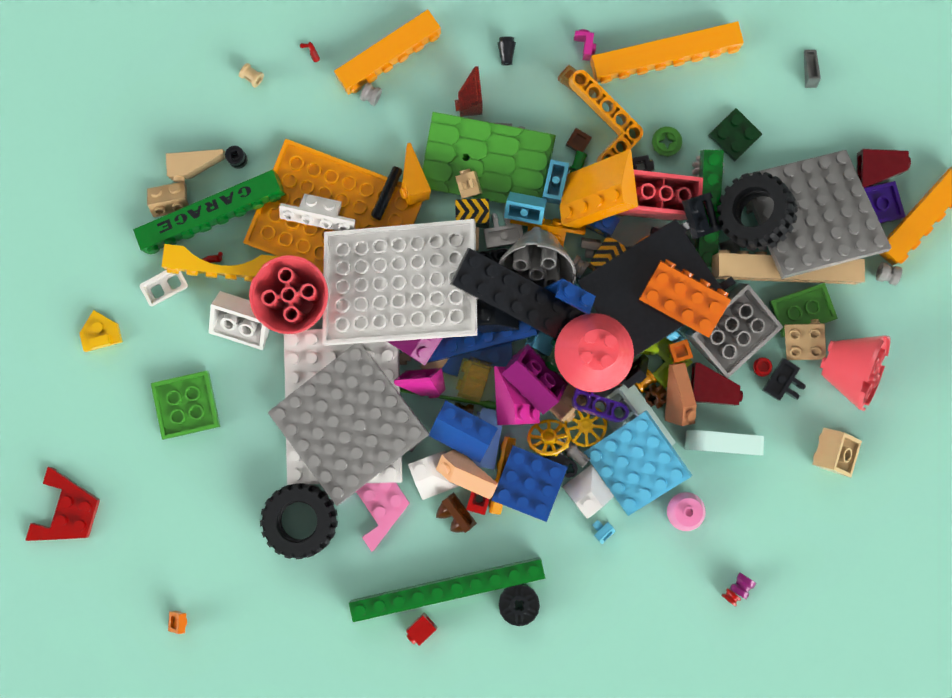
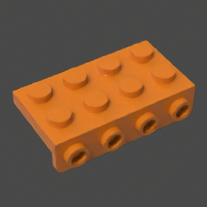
M668 259L665 262L660 260L639 300L709 338L731 301L728 297L729 293L721 288L717 290L711 288V283L702 278L700 281L693 278L694 274L686 269L678 270L675 268L676 264Z

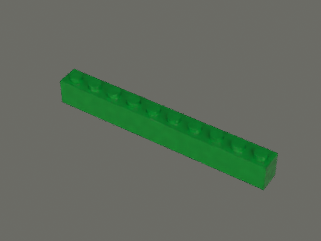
M540 557L353 599L349 602L352 621L357 622L546 578L542 560Z

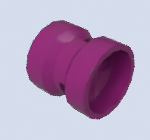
M739 572L736 577V583L732 584L729 589L747 600L749 590L753 589L757 583Z

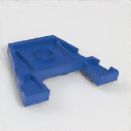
M512 342L449 358L442 368L443 373L458 377L463 358L492 367H506L512 358Z

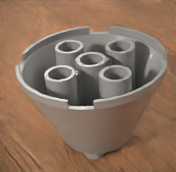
M534 227L526 232L501 257L498 263L543 288L561 279H565L572 284L575 283L576 269L572 259L558 239L552 233L542 230L540 227Z

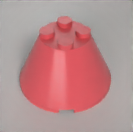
M286 255L276 257L261 267L251 282L249 300L254 315L265 327L281 334H296L309 329L321 318L328 302V287L323 274L313 263L299 256Z
M598 313L584 314L567 323L558 335L554 350L557 368L564 379L575 388L586 392H602L617 386L629 373L634 358L632 339L625 327L614 318Z
M882 335L839 341L831 340L828 346L829 354L827 358L824 357L822 359L820 368L823 370L821 375L859 410H866L863 406H869L877 390L885 368L881 364L885 356L889 354L890 336Z

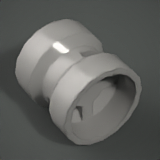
M881 262L876 272V280L881 282L888 281L889 284L897 285L902 275V267H892L888 263Z

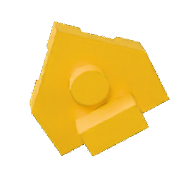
M93 310L79 333L84 352L123 342L119 324Z

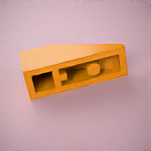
M407 143L400 195L402 199L406 200L407 205H412L429 200L431 189L411 143Z

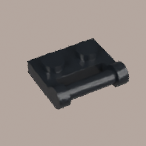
M711 192L682 201L693 239L722 230L721 224H718L711 200L713 198ZM704 205H705V208H706V212H707L708 219H709V222H710V226H711V227H709V223H708L707 216H706V213H705Z

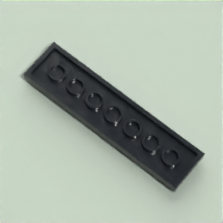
M467 248L450 285L557 340L558 335L567 323L578 316L586 314L556 298V294L471 248Z

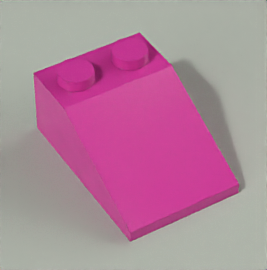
M494 367L497 425L539 424L540 411L536 410L532 403L526 397H523L518 389L502 375L506 367Z

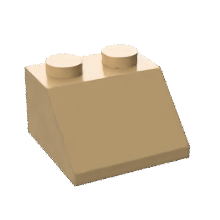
M823 427V431L819 436L817 451L813 456L814 461L812 465L851 478L862 441L845 432Z

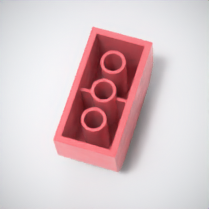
M634 170L638 207L619 213V215L661 220H687L682 201L702 195L703 178Z

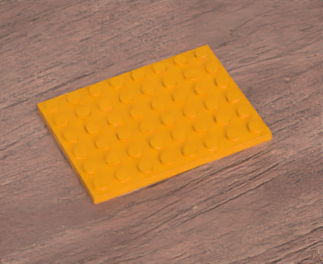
M285 138L273 170L278 174L286 195L282 196L279 201L268 202L262 208L256 210L243 243L274 256L292 255L302 257L313 263L323 274L324 232L334 230L281 219L279 211L281 203L299 207L304 193L341 201V209L338 216L355 219V229L415 224L423 201L407 205L406 200L402 199L400 195L402 182L398 181L381 220L374 219L371 214L388 177Z

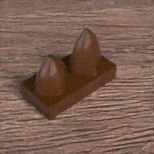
M454 492L442 501L437 510L436 518H449L451 516L454 518L450 529L452 532L466 533L477 524Z

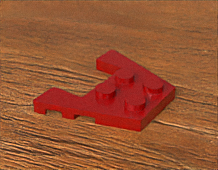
M48 467L43 484L62 489L51 527L30 523L25 540L88 538L100 500L81 486L70 481L68 477L57 472L53 467Z

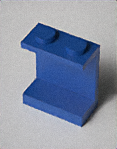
M565 279L544 287L556 294V298L586 314H590L596 297Z

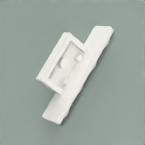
M304 193L299 207L283 203L279 206L280 218L287 221L334 231L355 229V219L338 216L341 209V201Z

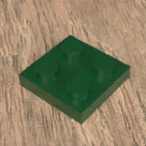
M735 108L708 136L735 162L762 136V133Z

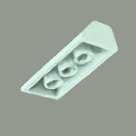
M635 384L629 389L622 385L604 397L625 404L629 410L628 417L622 422L618 423L607 420L613 432L647 410L671 445L676 443ZM602 402L595 404L602 412L605 410ZM615 408L614 410L616 417H623L622 409Z

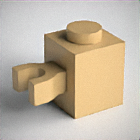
M471 169L460 171V175L455 176L462 199L482 194L476 171L471 172Z

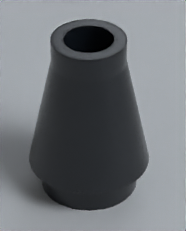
M500 37L497 44L501 65H512L516 45L514 37Z

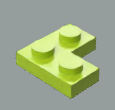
M666 337L656 343L659 348L657 355L664 363L652 373L657 382L663 385L664 389L668 384L669 364H673L668 345L673 344V342ZM690 359L681 361L686 364V368L693 363Z

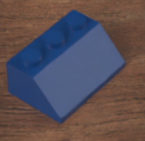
M445 401L429 436L480 463L498 428Z

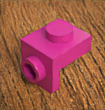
M585 29L575 31L574 41L584 42L582 60L590 61L591 55H595L596 43H593L594 33Z

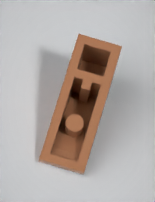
M683 362L669 364L665 421L680 426L695 424L697 404L686 364Z

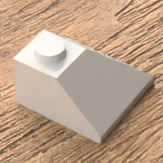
M446 451L408 464L422 500L459 487L448 481L436 470L441 455L445 454Z
M592 464L562 486L587 519L614 497Z

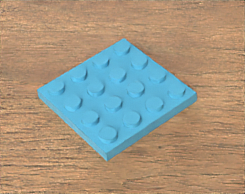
M647 410L584 451V454L590 458L589 461L628 516L692 476Z

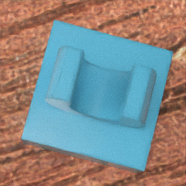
M597 520L592 525L598 531L594 536L601 544L616 532L609 522L603 526Z

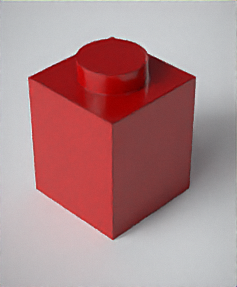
M423 613L407 628L406 632L408 635L406 636L413 644L417 643L420 646L437 630V626Z

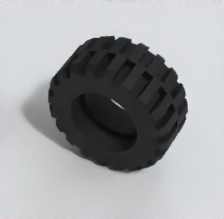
M753 172L751 176L746 173L742 175V179H734L732 186L729 187L727 185L724 189L725 195H721L719 198L721 205L717 206V213L719 214L717 219L719 224H721L723 232L738 246L746 247L752 251H755L756 248L760 251L767 250V246L770 245L772 248L777 246V241L781 240L783 242L787 238L785 234L792 232L794 227L791 224L797 221L795 212L798 211V207L795 203L794 195L777 176L773 177L767 172L763 173V175L760 172ZM761 196L770 197L774 201L773 212L766 222L755 227H746L742 224L741 214L749 201Z
M304 483L292 484L276 490L272 497L267 499L265 502L266 506L261 511L263 517L260 520V527H263V532H261L263 538L266 537L268 541L266 544L269 547H273L275 549L274 552L278 555H285L284 557L289 559L309 558L327 547L336 533L335 529L338 525L336 516L338 514L337 509L335 510L333 506L334 502L332 499H329L325 491H321L315 485ZM296 502L310 505L317 515V527L312 535L305 539L290 537L282 526L284 510Z

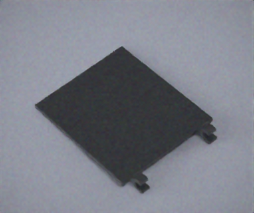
M677 219L673 220L577 281L583 290L596 296L593 307L598 314L610 316L625 327L632 339L634 357L684 326L683 323L639 300L660 260L664 262L666 259L676 264L675 268L680 271L683 269L690 271L694 274L693 278L699 281L702 278L710 282V287L715 290L718 288L726 290L736 283L732 276L722 283L717 282L685 233L690 229L688 221L680 225Z

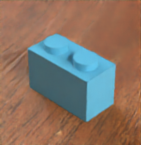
M550 160L542 198L547 199V202L560 205L570 163Z
M510 192L506 201L504 218L542 225L547 199Z

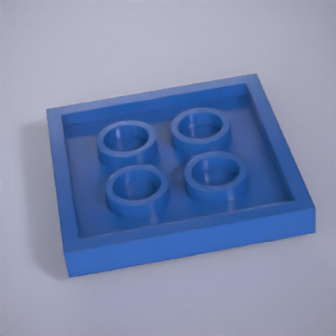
M513 445L492 501L547 522L568 467Z

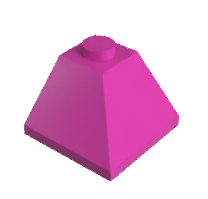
M442 368L407 370L394 380L395 385L420 396H428L429 398L440 397L446 390Z

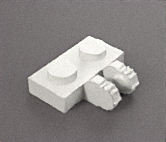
M496 213L492 214L494 228L484 229L487 249L514 245L523 236L522 225L510 224V219L504 218L506 226L499 227L498 215Z

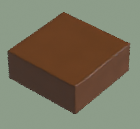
M575 128L566 146L576 152H584L592 137Z

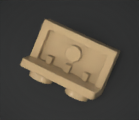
M185 182L147 189V205L153 217L168 215L189 206Z
M571 384L566 387L560 401L549 410L561 423L565 421L569 423L576 416L574 412L577 409L572 406L575 387ZM583 396L576 398L579 405L583 406L586 404V399Z

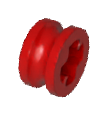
M727 588L726 594L721 596L736 607V602L741 601V598Z

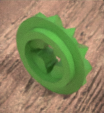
M672 127L659 128L652 138L654 151L659 153L660 156L669 157L675 155L682 146L680 133ZM666 135L668 141L672 142L669 144L668 148L664 143L661 142L664 141Z

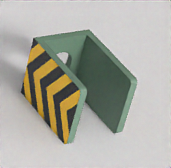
M489 198L455 200L456 220L474 219L476 227L489 228Z

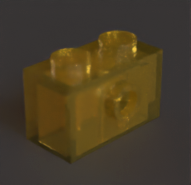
M471 356L468 361H464L461 371L465 373L463 379L459 378L456 390H459L457 396L480 403L492 363Z

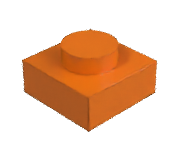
M687 339L668 345L673 364L693 358Z
M169 611L168 631L176 634L185 633L187 625L186 613Z

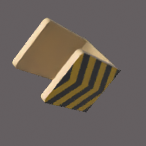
M607 235L588 267L594 271L595 267H601L629 248Z

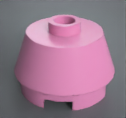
M682 492L675 495L668 503L667 516L675 528L682 531H691L698 528L704 521L705 506L697 495L690 492Z

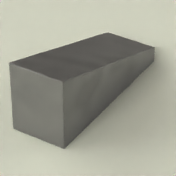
M804 50L805 88H817L821 79L816 50Z

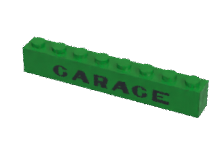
M272 169L137 227L133 231L140 250L147 254H155L164 247V244L176 245L177 241L190 239L198 232L209 231L212 226L225 224L233 217L244 216L249 210H257L268 202L279 201L286 194L278 174Z

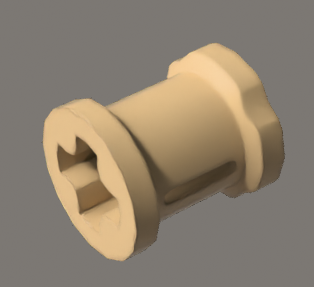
M246 63L240 70L239 77L246 79L256 88L262 82L264 73L256 71L250 64Z

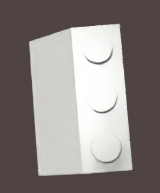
M220 291L211 303L209 333L260 350L264 349L270 329L265 327L256 318L252 311L250 300Z

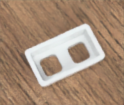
M167 270L141 283L139 287L148 304L155 306L186 289L188 284L181 271H179V274L167 273ZM173 276H177L181 282V285L175 289H171L168 283V279ZM161 285L164 295L156 299L151 289Z

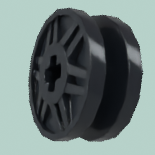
M527 584L506 587L500 595V614L511 625H528L534 621L539 613L538 595ZM516 600L519 602L520 600L524 601L522 609L519 607L518 609L515 608Z

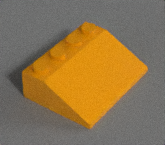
M626 150L567 175L560 203L562 225L577 229L638 207L631 150Z

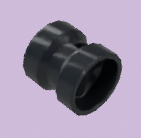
M231 146L225 152V158L232 167L240 169L247 164V155L239 146Z

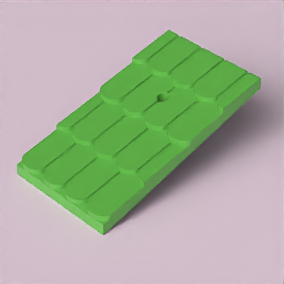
M432 113L422 169L431 190L460 195L455 176L460 175L459 172L462 170L471 169V172H477L482 194L472 196L473 198H489V201L506 204L510 192L542 198L556 135L443 113Z

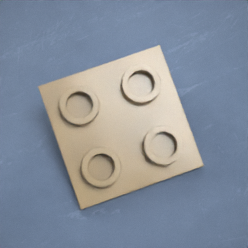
M812 319L810 324L784 325L787 360H822L826 357L825 323H820L818 319Z

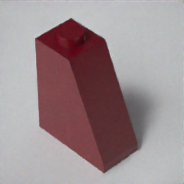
M862 149L857 153V174L864 188L901 175L909 170L911 165L909 151Z
M695 362L692 364L691 386L696 402L737 406L739 402H742L743 391L740 390V385L701 363Z

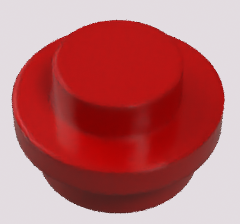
M758 358L753 363V371L758 376H767L772 371V363L767 358Z

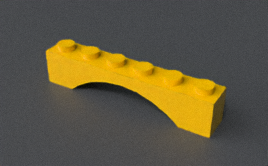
M164 244L162 267L167 270V273L179 274V271H184L186 275L198 276V273L206 274V277L217 278V275L225 276V279L237 280V277L244 278V281L252 282L253 277L256 276L265 263L280 256L261 254L257 258L243 264L217 265L198 258L184 246Z

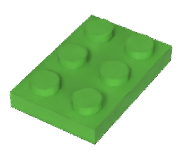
M825 283L769 301L773 315L783 326L780 330L781 337H785V324H810L812 319H818L820 323H827L838 319Z

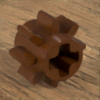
M653 384L644 391L646 394L645 400L650 407L656 405L658 409L666 403L667 391L663 388V385L657 387L656 384Z

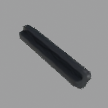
M393 166L372 211L371 216L374 219L381 220L402 174L401 168Z

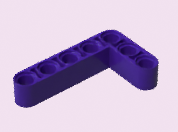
M575 388L572 397V406L575 409L618 423L628 417L629 410L625 404L595 395L594 392H586ZM583 396L586 399V404L583 406L579 405L576 398ZM596 402L604 404L605 410L603 412L596 410ZM615 408L622 409L624 413L622 418L615 416Z

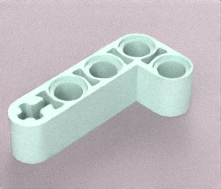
M686 430L685 450L763 456L764 436L700 430Z

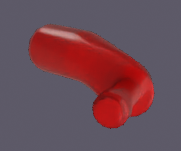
M301 43L300 48L309 47L312 60L318 62L320 57L313 43Z
M219 252L218 255L206 256L202 260L209 263L221 262L223 253Z

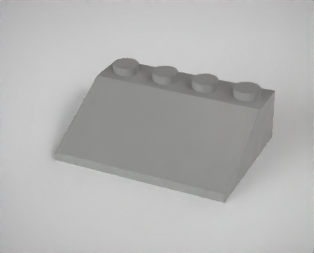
M739 283L729 292L728 297L731 301L709 338L692 328L684 333L693 346L726 378H729L783 328L749 284Z

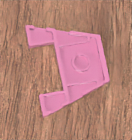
M367 483L356 491L378 524V527L362 537L371 552L375 550L410 504L397 483Z

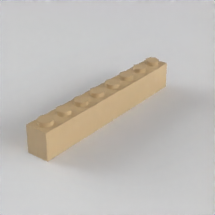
M720 250L719 253L712 256V274L715 279L725 280L732 276L734 280L856 285L865 282V259H857L781 279L772 255H767V252L749 254V251H737L736 254L730 253V250Z

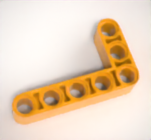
M577 70L570 76L568 83L571 89L618 135L599 155L597 162L604 160L605 156L609 158L621 153L616 148L617 143L622 144V152L631 150L643 136L642 127L586 71ZM575 76L582 78L583 83L581 85L576 83ZM589 89L595 91V98L590 97ZM603 103L608 104V106H609V111H608V112L605 111V110H603V108H602V104H603ZM616 116L622 118V125L617 124ZM630 129H632V130L635 131V133H636V137H635V138L630 137V135H629V130H630Z

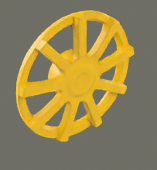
M577 410L580 420L573 418L571 421L577 423V426L569 427L568 429L569 431L578 429L579 432L574 439L571 437L570 441L581 447L593 446L604 438L607 431V420L602 418L604 425H596L594 421L600 417L595 416L590 419V414L588 413L586 417H583L581 411ZM593 428L603 429L600 437L593 431ZM582 433L585 435V444L577 442ZM588 433H591L597 440L589 443Z
M553 419L542 420L539 424H534L527 435L529 448L542 457L557 456L569 447L571 440L568 427L560 421ZM551 422L557 423L559 426L553 430L551 429ZM547 423V429L542 430L538 425ZM534 428L541 433V436L531 434ZM562 428L566 430V433L556 435ZM565 437H567V440H566L565 443H564V442H561V441H559V440H557V439H560V438H565ZM531 439H538V440H540L539 442H537V443H535V444H532V443H531ZM554 443L562 447L556 450ZM544 444L542 450H539V449L536 448V447H538V446ZM548 445L551 446L553 451L546 452Z

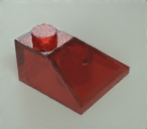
M479 66L473 68L458 92V99L455 100L456 111H460V117L482 115L483 103Z

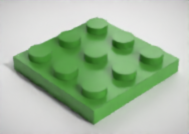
M209 371L151 383L162 440L220 427Z

